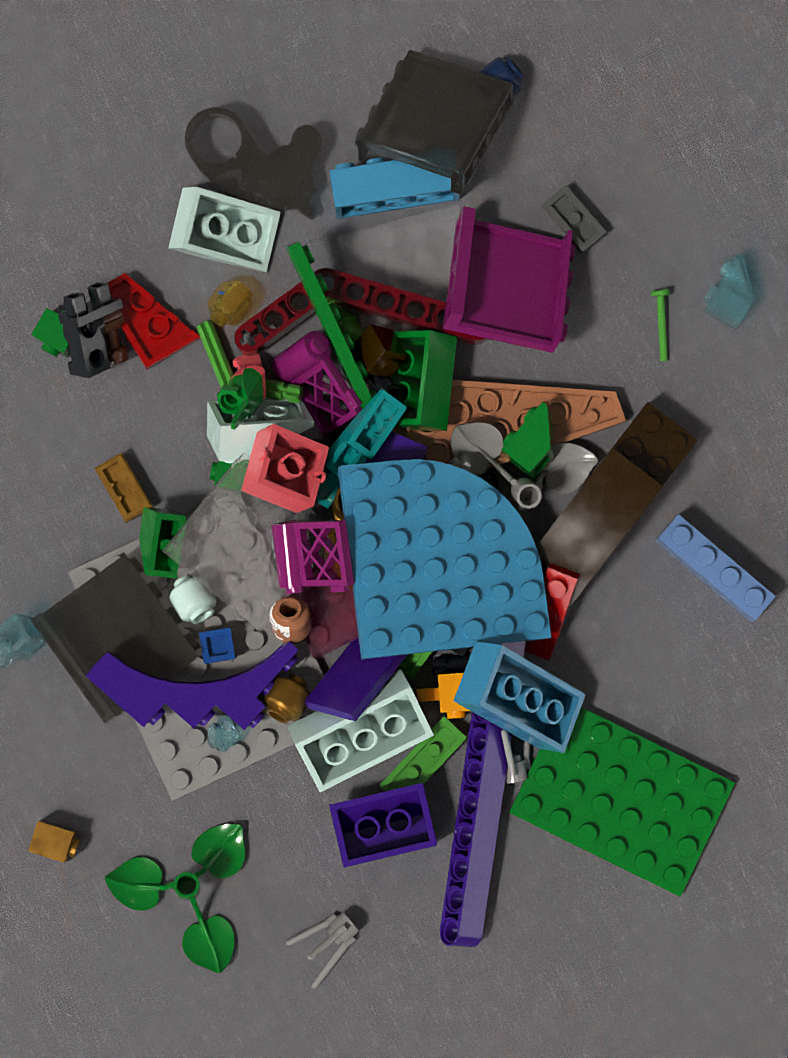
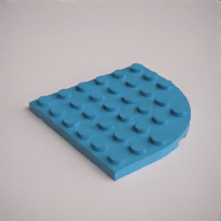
M395 460L338 467L344 520H346L354 580L352 588L361 660L474 647L476 641L506 644L551 638L544 578L535 542L520 514L497 489L469 471L431 460Z

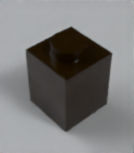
M370 324L354 343V351L366 372L390 378L408 357L394 331Z

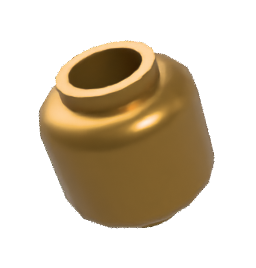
M290 674L289 677L279 676L275 678L273 687L264 697V704L267 707L266 713L273 719L285 724L289 723V721L300 719L307 707L304 701L310 695V692L305 687L307 683L294 674Z

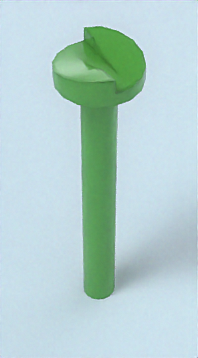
M669 289L651 290V297H657L660 362L668 361L664 296L670 295Z

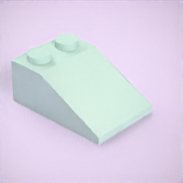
M186 187L182 189L168 248L209 260L267 272L281 212L203 188Z
M265 398L250 419L246 417L235 430L231 429V422L235 415L222 413L218 400L207 401V437L218 460L226 463H238L241 460L250 459L256 433L272 424L297 434L314 427V420L302 400L300 403L288 402L286 399L283 401Z

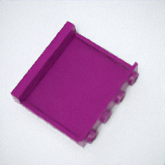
M463 206L455 225L443 329L553 353L559 342L563 343L565 341L568 324L564 323V315L566 316L568 313L570 297L566 296V292L573 278V271L569 270V262H572L576 245L571 243L572 231L568 230L563 240L495 225L475 220L476 209Z

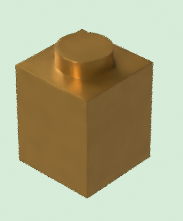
M39 820L37 821L28 852L63 863L68 862L69 857L75 858L80 844V840L76 839L78 831Z

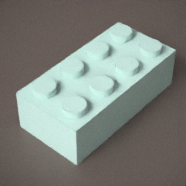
M401 669L391 675L356 722L316 711L287 726L295 746L319 792L434 736Z

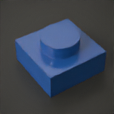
M231 628L199 632L204 664L236 659Z

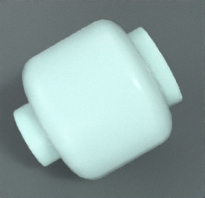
M186 575L174 583L175 588L171 591L169 598L181 620L198 624L213 615V608L217 601L204 578H191L190 575Z

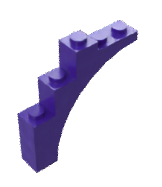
M291 642L283 643L269 657L248 670L226 678L203 682L172 681L151 676L127 665L107 650L86 673V677L143 727L148 722L154 725L165 713V710L162 709L164 704L168 705L192 728H195L198 724L203 727L214 716L215 712L212 708L216 705L245 730L248 726L254 728L265 716V713L262 712L265 705L257 696L260 693L265 696L271 690L275 681L273 678L281 669L287 672L298 660V657L295 655L298 649Z

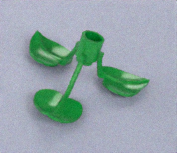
M223 824L202 833L194 842L191 855L192 859L203 867L194 874L183 872L175 878L174 882L159 885L162 880V871L153 860L145 857L132 858L105 876V882L112 895L120 903L132 910L146 911L154 908L159 902L158 890L174 889L179 898L190 901L200 924H193L184 932L182 938L183 951L186 957L195 965L218 974L226 969L232 958L235 943L234 933L231 925L222 916H212L208 920H204L196 901V897L201 889L198 879L208 870L214 877L224 879L232 877L241 869L245 860L243 828L239 824Z

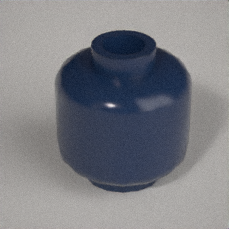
M497 57L479 71L478 79L481 84L477 89L488 102L494 99L497 103L502 104L521 90L523 86L521 79L524 75L510 58L505 60L502 57Z

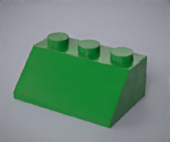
M432 330L394 332L408 355L398 370L390 377L400 389L397 400L407 407L394 428L420 431H447L457 337Z

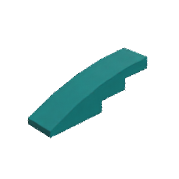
M383 389L369 401L328 450L323 469L326 472V478L319 485L316 502L327 509L329 508L340 488L338 467L342 465L363 464L367 458L372 460L407 409L405 405Z

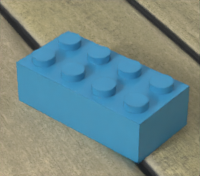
M436 148L430 150L429 155L416 157V153H405L398 155V160L385 161V158H373L367 160L366 165L354 166V163L336 165L335 170H329L336 218L343 219L459 200L461 186L455 151L448 152L447 148Z
M476 641L453 701L538 749L564 753L586 694L503 645Z

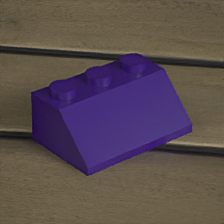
M423 783L329 805L344 868L437 846Z

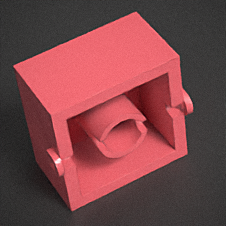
M272 424L256 433L241 491L295 513L313 507L319 485L326 478V472L323 469L329 447Z

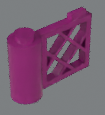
M310 331L274 358L272 366L278 379L303 388L302 401L323 436H326L358 415L362 410L360 406L362 403L353 388L349 389L330 359L331 344L329 339L320 331ZM323 369L330 378V384L323 381ZM304 382L314 386V396L310 394ZM323 391L331 394V404L323 400ZM339 398L345 402L350 412L340 408ZM323 410L331 413V425L323 415Z
M292 520L271 524L279 588H286L287 594L304 592L305 586H330L331 592L349 591V585H353L354 580L346 520ZM332 528H335L337 542L335 545L327 537ZM307 529L317 538L313 546L308 541ZM322 545L330 553L326 562L318 553ZM313 561L321 570L317 578H313L311 565ZM335 561L340 565L341 578L331 569Z

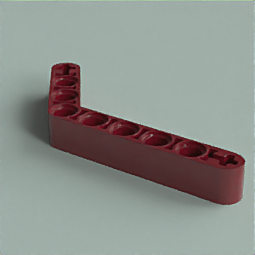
M320 268L314 272L315 276L321 274L322 278L329 277L334 281L333 288L324 293L327 302L421 330H432L455 336L458 341L472 345H479L487 340V338L443 329V326L438 323L437 318L441 313H445L446 302L331 268ZM302 282L291 288L236 330L234 341L238 350L243 355L254 356L260 353L315 312ZM353 286H359L365 293L361 299L352 300L347 296L348 289ZM382 295H389L394 299L395 303L389 309H382L377 305L378 298ZM296 296H305L309 303L305 309L296 310L291 306L292 300ZM412 304H420L423 306L425 313L420 318H412L407 313V309ZM278 314L283 317V323L279 328L272 329L266 325V320L270 315ZM260 323L264 333L268 336L263 338L262 333H259L254 338L255 345L250 346L248 343L242 345L245 342L243 336L248 334L252 337L257 334L259 330L256 325Z

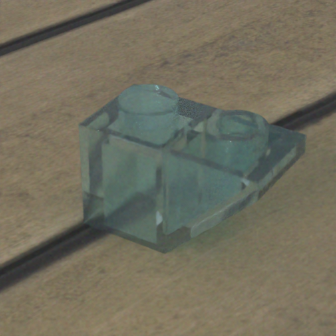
M737 253L733 261L729 258L726 259L718 273L723 277L718 287L711 285L702 300L707 303L703 311L704 313L734 330L739 327L755 300L744 257Z

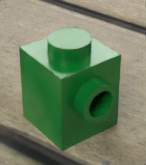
M46 308L31 336L43 344L41 349L56 358L59 353L68 357L70 354L69 345L63 334V325L60 324L59 314Z

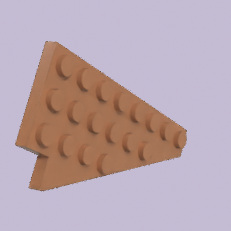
M452 380L447 431L393 428L392 432L429 447L424 460L448 464L454 458L451 449V436L453 429L457 425L472 422L489 423L498 429L504 441L511 431H517L523 425L526 413L532 407H538L542 401L551 412L553 444L570 442L625 423L626 419L615 391ZM503 452L494 458L499 465L511 462L505 457ZM489 463L486 470L494 467Z

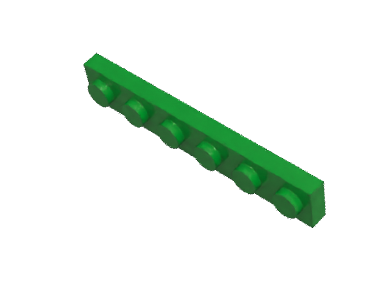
M299 241L288 244L285 248L323 330L330 341L349 386L353 388L362 403L360 406L363 409L376 395L374 389L368 390L363 380L368 377L362 362L360 360L355 362L350 352L355 347L348 332L342 333L337 324L341 320V316L335 304H328L324 293L328 289L321 274L315 276L310 264L315 261L307 244L301 246Z

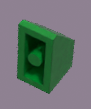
M143 507L139 542L145 575L177 579L186 515L174 510Z

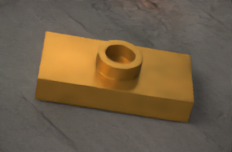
M122 453L94 468L125 523L142 515L143 507L154 508Z

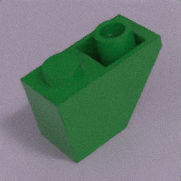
M543 401L538 407L534 406L526 413L523 425L517 431L513 430L506 436L503 441L504 447L501 449L508 460L533 480L554 458L552 417L548 406Z

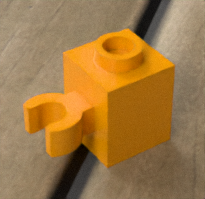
M464 673L437 675L438 688L416 689L417 701L439 700L440 713H447V719L466 718V711L470 710L453 701Z

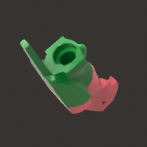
M259 354L236 357L233 360V367H237L238 370L230 378L228 386L223 385L220 389L221 391L217 393L222 413L235 415L231 422V429L235 430L246 417L250 419L266 398L265 370L262 367Z

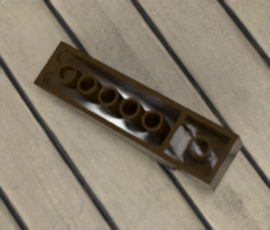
M649 402L645 404L536 546L541 561L543 578L551 563L580 574L570 606L698 441Z

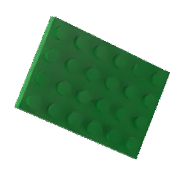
M581 707L565 752L538 750L527 773L528 779L523 781L508 813L681 897L735 782Z

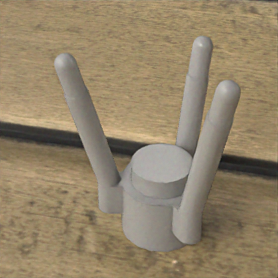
M503 729L501 735L508 764L505 784L527 780L526 770L531 768L530 744L523 740V759H521L520 754H512L508 733Z
M344 912L338 917L333 913L323 922L286 941V945L290 946L330 926L326 930L329 937L308 955L309 960H313L333 942L337 945L343 942L312 983L313 989L320 985L346 949L356 941L353 936L359 930Z

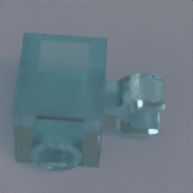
M14 613L0 626V669L7 668L11 664L12 659L28 661L50 641L33 616Z

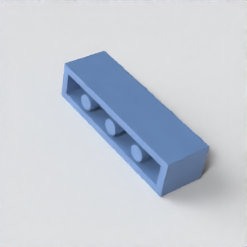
M679 514L673 518L655 540L656 543L750 622L756 621L776 597Z

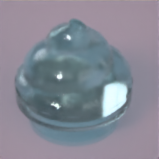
M218 720L217 723H211L208 729L210 748H216L218 752L228 751L230 747L237 743V740L242 738L241 732L226 720Z

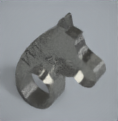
M220 107L207 108L198 112L190 120L185 131L186 149L199 172L212 185L236 199L278 211L296 210L306 218L314 219L313 211L309 204L317 192V189L313 186L312 169L322 149V138L316 128L310 125L298 127L294 131L289 145H283L270 155H265L261 152L242 120L228 109ZM221 118L228 120L237 127L241 134V144L235 154L236 158L232 157L226 161V165H223V163L206 162L193 149V136L196 129L209 119Z

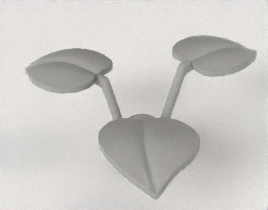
M485 422L459 424L453 429L451 436V449L454 458L459 459L463 454H466L471 464L470 473L475 475L482 474L490 463L512 484L511 495L517 502V504L512 506L516 510L534 508L539 504L542 497L540 490L543 488L542 481L544 477L546 485L552 491L559 494H568L577 490L585 482L590 471L598 462L597 457L586 448L574 443L558 442L554 443V458L544 468V471L538 475L536 483L528 478L515 480L494 460V458L501 454V449L503 448V438L496 427ZM517 511L532 534L533 522L530 515L523 511Z

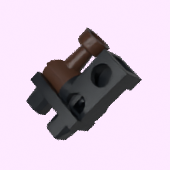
M96 282L88 286L90 301L87 303L84 293L76 292L63 297L66 312L58 315L60 324L63 325V334L71 354L72 361L68 362L70 375L91 378L110 369V365L119 364L128 359L126 347L119 345L117 329L124 322V316H122L121 308H123L122 300L112 297L108 283Z

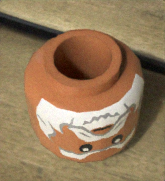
M286 596L275 601L269 613L272 632L278 640L284 643H296L308 636L312 627V619L309 606L303 599L296 596Z

